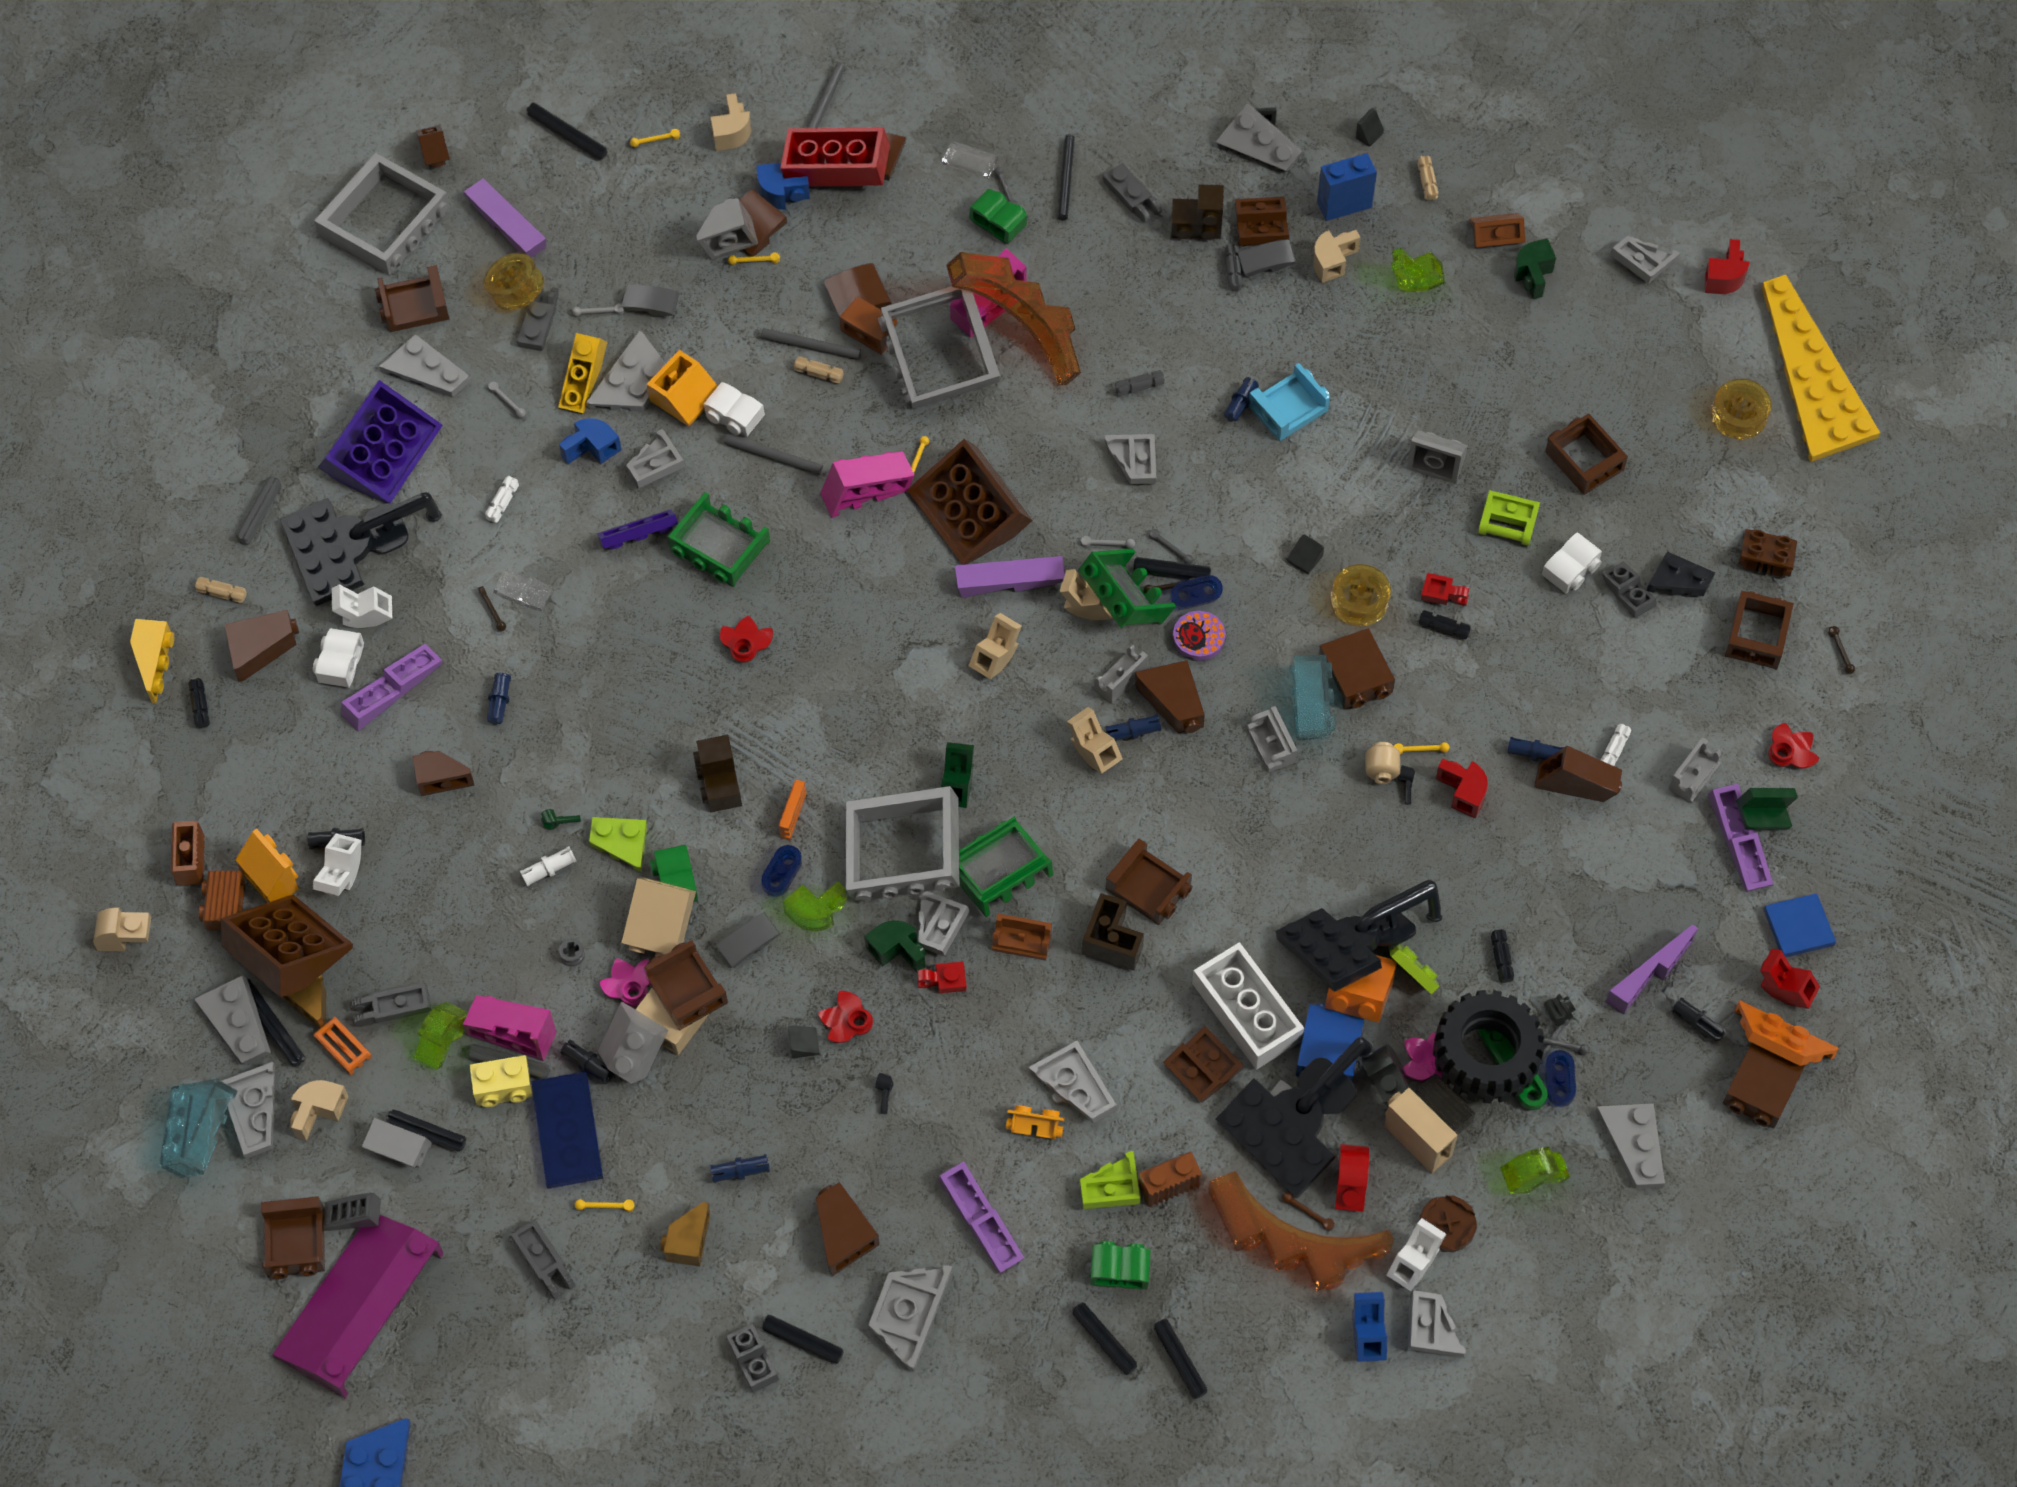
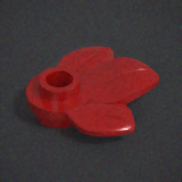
M749 615L744 617L735 629L722 626L720 631L722 644L730 649L734 660L742 663L754 659L757 652L766 649L773 639V629L763 628L758 630L755 622ZM742 649L748 650L745 653L739 652Z
M1786 723L1778 725L1773 730V744L1768 750V757L1773 764L1781 767L1792 765L1799 769H1806L1814 766L1820 759L1815 753L1810 751L1814 737L1812 732L1792 733ZM1781 752L1786 757L1779 756L1777 753Z
M839 991L838 1006L824 1009L818 1013L821 1022L831 1029L828 1040L836 1043L847 1042L855 1035H864L873 1026L871 1013L863 1009L862 1001L857 995L848 991ZM857 1020L864 1021V1024L861 1026H856L854 1023Z

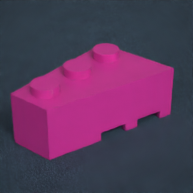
M1007 248L970 284L984 327L1027 296V266ZM962 299L952 301L950 304V319L971 338L973 332Z
M903 451L886 452L875 456H862L850 460L841 459L833 462L820 494L831 518L839 516L838 511L853 506L854 510L862 507V502L876 498L878 502L907 492L915 475Z
M476 995L463 1023L467 1036L544 1061L557 1033L550 1010L498 1000L491 996L483 997Z

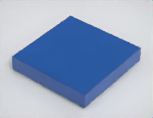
M1817 893L1766 905L1763 909L1778 949L1782 950L1785 957L1835 946L1836 939Z

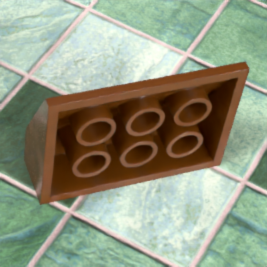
M966 439L958 443L907 489L962 565L971 563L1011 540L1033 521L979 448Z
M294 894L221 918L222 947L279 997L289 996L294 992L305 989L353 949L352 942Z

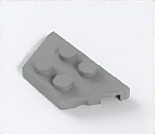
M639 331L593 392L586 402L587 408L596 409V406H604L616 411L628 409L630 411L643 412L649 405L647 383L666 363L643 332Z
M947 1265L943 1266L942 1269L934 1270L922 1268L914 1269L911 1272L897 1271L888 1273L869 1322V1329L910 1371H915L953 1271L952 1266Z

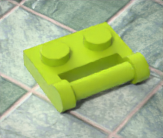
M1489 490L1478 534L1485 536L1486 533L1520 541L1522 545L1529 546L1540 502ZM1493 519L1526 528L1523 532L1490 524L1489 521Z

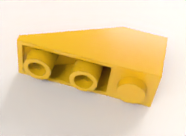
M576 333L558 408L584 414L587 406L586 402L591 396L602 367L607 347L606 341Z
M135 619L130 644L146 691L152 704H156L158 694L163 692L164 682L162 677L163 672L168 670V651L174 645V633L171 632L167 621Z

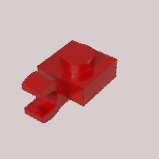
M1427 573L1421 600L1447 605L1448 599L1458 605L1466 606L1470 588L1452 585L1453 578Z
M964 961L936 964V971L928 969L918 970V988L938 986L939 994L962 992L967 989Z

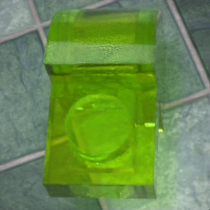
M1401 247L1392 251L1393 262L1391 267L1397 276V284L1400 289L1408 292L1428 291L1445 284L1443 263L1432 252L1412 259Z
M837 881L817 898L802 884L783 901L784 914L804 930L822 931L834 925L833 912H838L846 903V888Z
M447 1001L437 1005L428 1014L418 1032V1036L421 1038L413 1058L435 1069L441 1068L451 1042L462 1037L464 1031L463 1023L468 1012Z
M1541 1147L1527 1151L1500 1167L1510 1193H1530L1543 1183H1563L1571 1178L1561 1153L1551 1152L1550 1147Z

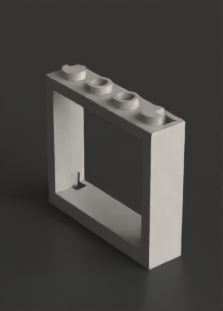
M375 153L314 222L320 237L390 276L398 265H402L406 256L417 248L421 239L432 231L436 222L446 215L445 212L450 208L447 192ZM385 175L428 199L430 202L385 252H382L338 226Z
M969 281L881 308L882 317H878L882 332L887 331L888 333L887 349L890 356L895 355L897 364L893 365L897 379L902 378L905 387L901 388L905 403L910 402L912 409L1000 382V374ZM962 299L986 375L917 396L892 319Z
M951 786L846 802V891L854 902L862 900L869 902L871 899L876 898L893 899L898 895L905 894L921 895L926 891L933 890L943 892L947 888L959 887L958 797ZM943 810V869L860 881V822Z

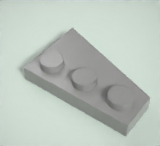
M1078 1041L1028 1067L1030 1073L1092 1123H1096L1118 1110L1115 1101Z

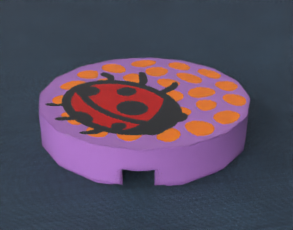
M1199 610L1188 612L1181 616L1175 623L1173 630L1175 648L1184 657L1188 656L1196 661L1209 660L1218 655L1222 650L1226 637L1225 628L1220 619L1210 612Z

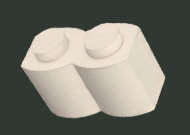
M723 382L719 384L704 403L706 417L715 424L726 425L727 429L734 435L740 434L748 437L765 415L764 407L759 401L749 395L742 394L736 388Z
M1577 532L1544 565L1542 575L1567 594L1571 589L1577 590L1585 580L1583 576L1588 572L1594 573L1602 562L1600 560L1602 551Z
M330 628L327 635L322 637L320 644L322 652L313 663V673L316 674L318 683L348 688L351 686L364 646L361 633Z

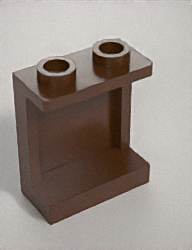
M437 265L427 267L429 276L388 285L384 284L383 278L377 279L379 288H375L377 302L383 303L384 307L379 309L382 324L387 323L390 332L450 320Z
M1369 628L1320 645L1318 658L1322 666L1327 665L1343 697L1342 705L1344 709L1351 707L1359 708L1368 701L1384 699L1393 692L1395 678Z
M1138 838L1106 877V890L1119 899L1127 901L1129 906L1160 925L1164 918L1169 919L1177 908V902L1181 898L1185 899L1190 894L1193 888L1191 885L1192 874L1186 872L1183 876L1147 851L1148 844Z
M692 940L688 943L676 945L670 953L662 957L657 956L651 959L644 967L646 979L679 1031L728 1004L725 989L721 983L718 984L698 954L696 945Z
M1751 1043L1724 1098L1723 1104L1736 1114H1744L1752 1118L1760 1126L1775 1128L1805 1065L1799 1066Z
M319 1196L261 1202V1214L264 1218L265 1262L262 1263V1269L266 1276L272 1279H285L288 1275L314 1276L317 1272L325 1271L324 1206Z

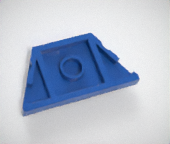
M402 1419L347 1441L340 1487H402L411 1425L410 1420Z

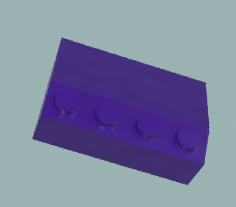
M378 380L323 458L318 468L339 483L385 504L391 503L443 424Z

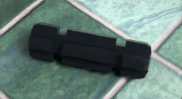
M1426 610L1422 611L1419 618V624L1429 628L1430 625L1433 626L1432 629L1449 635L1454 633L1457 634L1456 637L1464 640L1468 638L1471 630L1469 624L1463 622L1457 624V620L1438 614L1433 616L1432 612Z
M191 679L188 685L192 712L194 713V724L197 728L201 729L208 727L210 724L206 695L204 694L205 688L202 679Z
M1503 929L1494 930L1491 933L1492 945H1494L1493 952L1496 968L1499 971L1497 972L1499 981L1501 983L1512 982L1514 971L1513 967H1511L1512 960L1509 945L1506 942V931Z

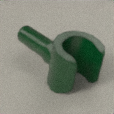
M547 809L541 813L543 826L548 830L555 829L559 824L581 822L580 815L556 817L553 809Z

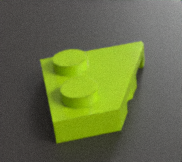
M592 817L590 846L600 852L608 853L611 858L617 861L622 860L633 866V869L637 872H642L647 821Z
M1402 944L1388 946L1391 957L1431 995L1439 988L1436 980L1438 975L1427 964L1423 967L1417 960L1418 956L1408 946L1404 947Z
M1134 1151L1125 1153V1158L1114 1164L1109 1162L1102 1166L1099 1171L1090 1173L1080 1179L1083 1210L1140 1204Z

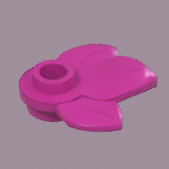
M615 959L612 967V978L600 981L604 994L610 998L621 999L622 1002L629 1006H638L648 994L647 987L650 983L646 979L644 967L648 964L649 960H642L634 968V966L624 960ZM632 991L639 992L637 996H629Z
M1433 1032L1427 1041L1417 1037L1404 1041L1406 1052L1411 1058V1061L1403 1067L1405 1071L1403 1074L1406 1077L1421 1082L1431 1077L1438 1080L1441 1079L1443 1071H1437L1434 1064L1436 1058L1433 1056L1436 1033Z

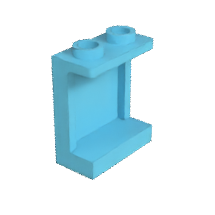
M1298 363L1294 366V372L1290 376L1263 393L1259 388L1250 392L1249 399L1251 404L1249 408L1279 441H1282L1326 413L1329 409L1330 395L1325 387L1320 386L1314 380L1312 373Z

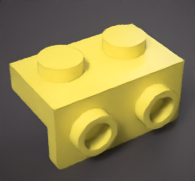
M526 1055L470 1064L473 1095L477 1106L494 1107L498 1103L509 1101L517 1103L526 1100V1098L533 1097Z

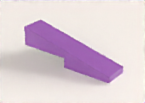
M484 178L464 191L465 197L494 230L498 228L526 261L546 248V238Z
M1062 556L955 565L957 586L962 598L1008 588H1014L1015 592L1044 587L1062 583L1065 576Z
M426 644L420 646L385 668L381 678L342 701L341 715L357 731H360L442 665V659Z
M1739 784L1713 789L1708 794V797L1744 889L1748 892L1772 886L1773 881L1758 833L1744 828L1736 800L1742 796Z
M1692 924L1612 988L1608 993L1606 1003L1625 1014L1654 974L1663 980L1666 978L1694 940L1698 928Z
M964 1161L938 1177L939 1183L999 1274L1024 1259L997 1211L992 1209Z

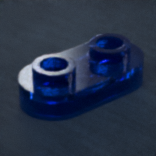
M1213 575L1182 581L1173 587L1170 599L1179 609H1189L1213 603L1221 596L1223 585ZM1204 587H1211L1213 593L1206 594L1204 592ZM1179 594H1187L1188 599L1185 601L1181 600Z
M784 845L775 852L761 878L762 888L766 894L781 896L790 887L802 865L801 852L797 847ZM788 859L793 861L791 864L784 863ZM773 882L780 883V885L777 887H774L771 884Z
M1563 1050L1553 1051L1548 1055L1545 1063L1547 1098L1555 1106L1564 1107L1573 1102L1576 1094L1575 1063L1573 1057L1568 1052ZM1559 1064L1563 1066L1564 1069L1557 1070L1554 1066ZM1556 1091H1563L1565 1096H1558Z

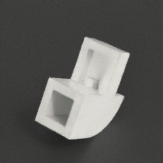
M339 584L332 588V611L343 616V625L353 628L374 627L393 619L392 596L374 586L357 594Z
M340 834L334 835L325 847L324 867L313 880L314 890L339 896L344 889H351L360 865L361 840Z
M1421 1218L1407 1244L1397 1254L1386 1276L1412 1291L1437 1256L1446 1233Z

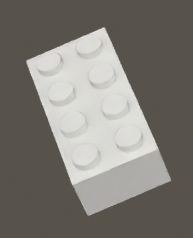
M1240 942L1193 971V986L1256 1070L1302 1042L1304 1027Z

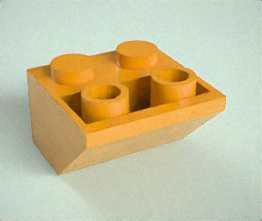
M681 350L647 383L649 401L688 427L705 410L704 403L718 387L702 365Z
M256 828L252 831L235 861L244 877L264 900L269 903L290 896L299 890L295 880L298 878V875L292 868L293 863L284 852L279 854L275 849L277 845L268 834L263 836Z

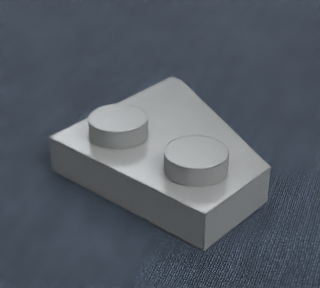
M1627 236L1612 248L1610 255L1649 284L1678 260L1680 253L1675 250L1672 251V254L1657 250L1658 245L1649 242L1645 243L1639 239Z
M663 429L656 433L657 438L651 445L646 444L640 450V453L633 457L626 465L629 474L638 488L685 467L684 460Z
M1154 434L1105 435L1106 447L1130 484H1156Z
M926 891L919 895L921 900L919 943L924 949L945 956L970 911L966 905Z
M1413 1290L1410 1294L1408 1350L1462 1358L1466 1350L1464 1345L1461 1346L1454 1331L1456 1329L1455 1324L1447 1313V1306L1442 1295Z

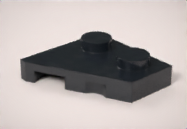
M1667 551L1649 582L1646 591L1655 593L1656 588L1671 589V594L1681 595L1686 593L1692 596H1704L1715 576V572Z

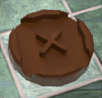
M1451 1195L1431 1199L1424 1206L1419 1221L1422 1218L1446 1233L1439 1247L1441 1252H1456L1464 1249L1472 1242L1477 1229L1475 1213L1472 1207L1465 1200Z

